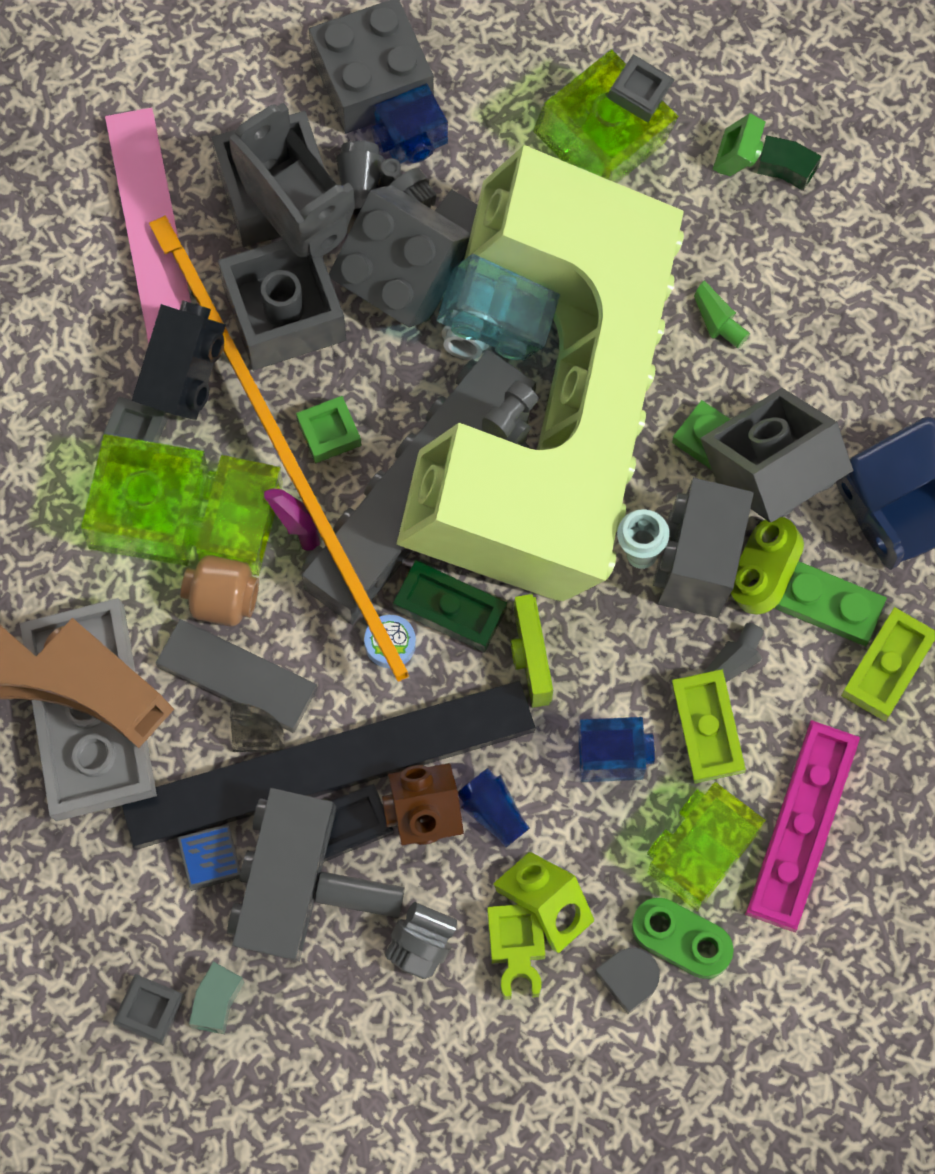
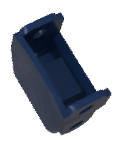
M924 417L851 457L850 462L853 471L836 481L840 494L853 512L864 536L882 563L890 570L899 566L902 561L912 559L935 548V417Z

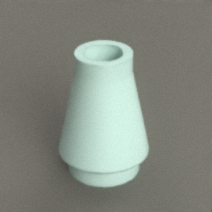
M646 509L635 510L621 520L617 530L619 544L627 555L629 563L639 569L648 568L655 563L657 556L666 547L669 541V527L664 518L658 513Z

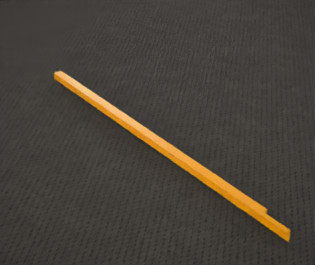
M166 215L149 222L164 254L172 252L197 303L202 307L211 309L208 319L223 323ZM225 327L223 351L278 453L290 480L298 491L396 680L400 682L408 678L409 674Z

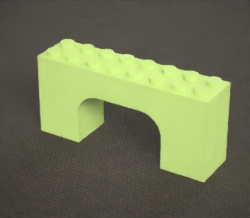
M523 145L483 181L462 269L532 296L548 310L558 330L559 353L537 450L458 423L421 448L418 452L396 545L559 601L572 598L609 578L616 563V552L613 551L615 535L621 520L626 515V505L622 503L626 484L631 480L636 467V458L632 456L635 440L641 433L646 419V412L642 410L645 393L650 388L655 376L656 369L655 365L652 364L655 346L660 342L665 329V321L661 319L663 307L674 286V276L671 274L674 257L679 252L684 238V233L680 230L683 210L526 145Z

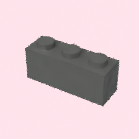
M270 788L268 800L259 799L253 819V830L260 831L255 852L247 850L240 873V882L247 883L243 903L235 902L233 904L228 921L227 934L235 935L232 946L300 962L315 902L318 881L323 868L337 809L333 802Z

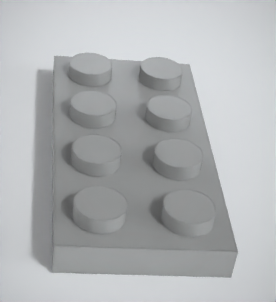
M119 598L20 623L23 645L37 656L44 649V643L48 636L57 628L65 626L71 618H74L135 672L125 608ZM32 700L49 815L52 819L60 821L157 796L147 740L138 748L114 728L89 714L59 704Z

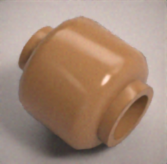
M207 555L201 558L196 569H186L182 580L180 596L183 599L189 600V611L193 618L233 627L239 624L243 617L250 618L252 616L259 591V578L252 577L251 567L246 562Z

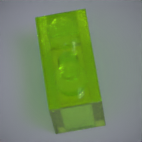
M221 455L217 471L209 470L206 477L203 499L209 501L205 516L196 517L191 533V546L196 547L199 561L207 555L248 563L251 567L252 575L259 576L275 517V512L264 498V491L282 489L283 480L280 467Z
M716 782L712 784L705 794L697 789L690 796L679 812V815L685 818L674 834L665 829L647 852V855L653 859L647 873L697 912L760 833L766 821Z

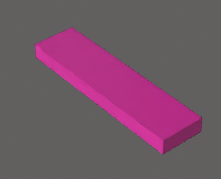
M813 720L810 721L745 915L794 933L797 931L860 737Z

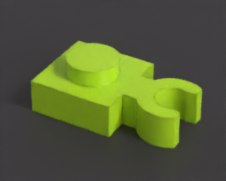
M519 904L487 907L492 964L507 963L508 966L502 975L500 985L504 1000H511V983L519 977H523L530 982L532 998L539 997L542 986L541 977L538 971L531 966L530 960L545 959L546 955L543 929L536 914Z

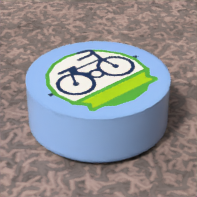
M380 616L379 618L404 664L407 663L413 656L416 648V636L413 627L406 619L400 616ZM368 626L364 636L365 650L368 657L378 666L390 668Z

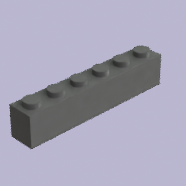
M487 349L478 362L472 359L463 367L456 379L458 386L448 398L441 396L434 402L426 415L427 423L417 435L410 433L402 441L395 453L397 460L386 473L380 470L373 476L364 491L366 498L356 510L348 508L340 516L333 528L371 602L413 551L396 544L419 450L458 423L482 431V419L492 407L499 408L502 405L505 392L515 380L525 383L534 392L536 391L535 381L489 349ZM317 546L308 555L301 568L304 572L302 574L304 590L353 625L362 613L326 546L324 548Z

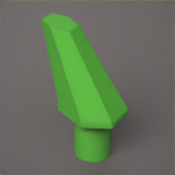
M704 280L696 290L694 297L710 337L715 339L720 334L736 348H740L748 339L750 333L733 320L736 312Z

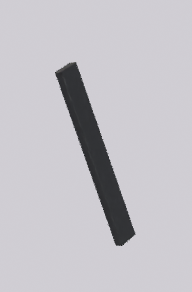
M519 680L155 787L157 796L124 804L122 808L133 848L138 850L255 815L259 799L268 800L270 788L309 797H318L388 776V774L402 772L410 766L426 765L535 732L536 727L521 681Z

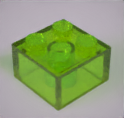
M611 49L544 102L533 132L562 161L618 183L667 141L679 116L662 100L647 123L606 98L611 87L626 66V63Z
M103 434L81 525L88 548L188 566L209 476L204 451Z

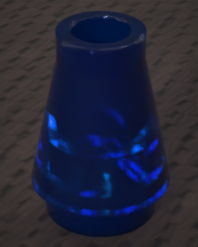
M489 767L458 791V797L464 803L460 808L496 836L505 847H508L530 829L524 821L501 774L496 777Z

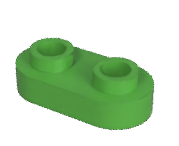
M652 898L645 901L634 914L632 921L633 936L636 942L648 952L702 979L717 977L728 968L733 957V943L728 933L718 925L665 898ZM654 916L665 917L669 922V929L665 932H656L650 926V919ZM702 941L713 943L716 947V955L711 958L701 956L697 950V945Z

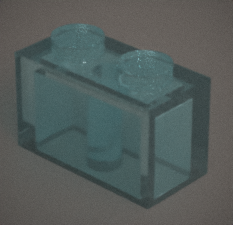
M472 253L453 268L437 322L450 327L451 331L458 337L467 340H479L495 347V351L505 358L524 361L545 347L560 294Z

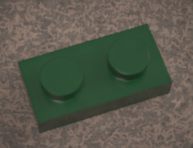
M415 560L393 602V610L485 652L507 610V602Z

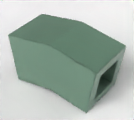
M213 961L196 990L189 1022L191 1028L225 1034L230 1007L245 983L243 978Z

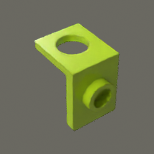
M528 852L493 883L499 894L536 914L552 950L560 953L594 922V917L576 876L532 852ZM574 904L575 917L573 922L565 930L558 931L556 928L558 913L564 906Z

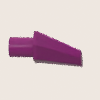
M282 489L264 491V498L281 520L288 534L298 535L302 549L310 551L320 545L318 529L303 502Z

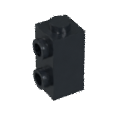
M182 300L179 310L161 304L131 401L172 415L197 420L199 411L203 409L209 397L210 388L208 381L214 362L220 358L223 352V333L226 324L208 319L211 309Z

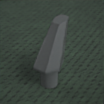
M746 623L737 642L727 641L704 673L723 669L725 681L728 682L760 662L762 658L756 648L764 634V630L753 623Z

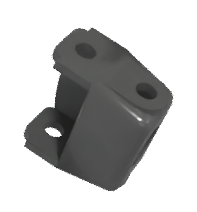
M284 102L278 106L275 104L270 105L243 122L236 129L235 134L229 137L232 157L247 195L297 256L306 257L311 254L312 257H320L333 250L346 236L347 227L355 208L354 189L349 183L343 186L337 185L292 130L289 109Z

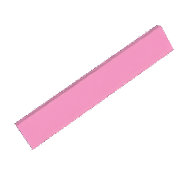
M152 108L105 116L148 343L161 304L179 310L182 300L191 303L188 284L172 252L164 254L149 225V222L166 215L178 237Z

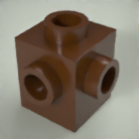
M450 763L430 767L415 765L404 769L402 772L388 774L391 794L382 796L387 827H398L402 846L414 843L427 845L441 838L464 834L458 791Z

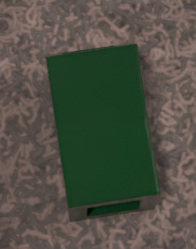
M766 135L757 174L783 179L804 191L819 168L822 156L796 141Z

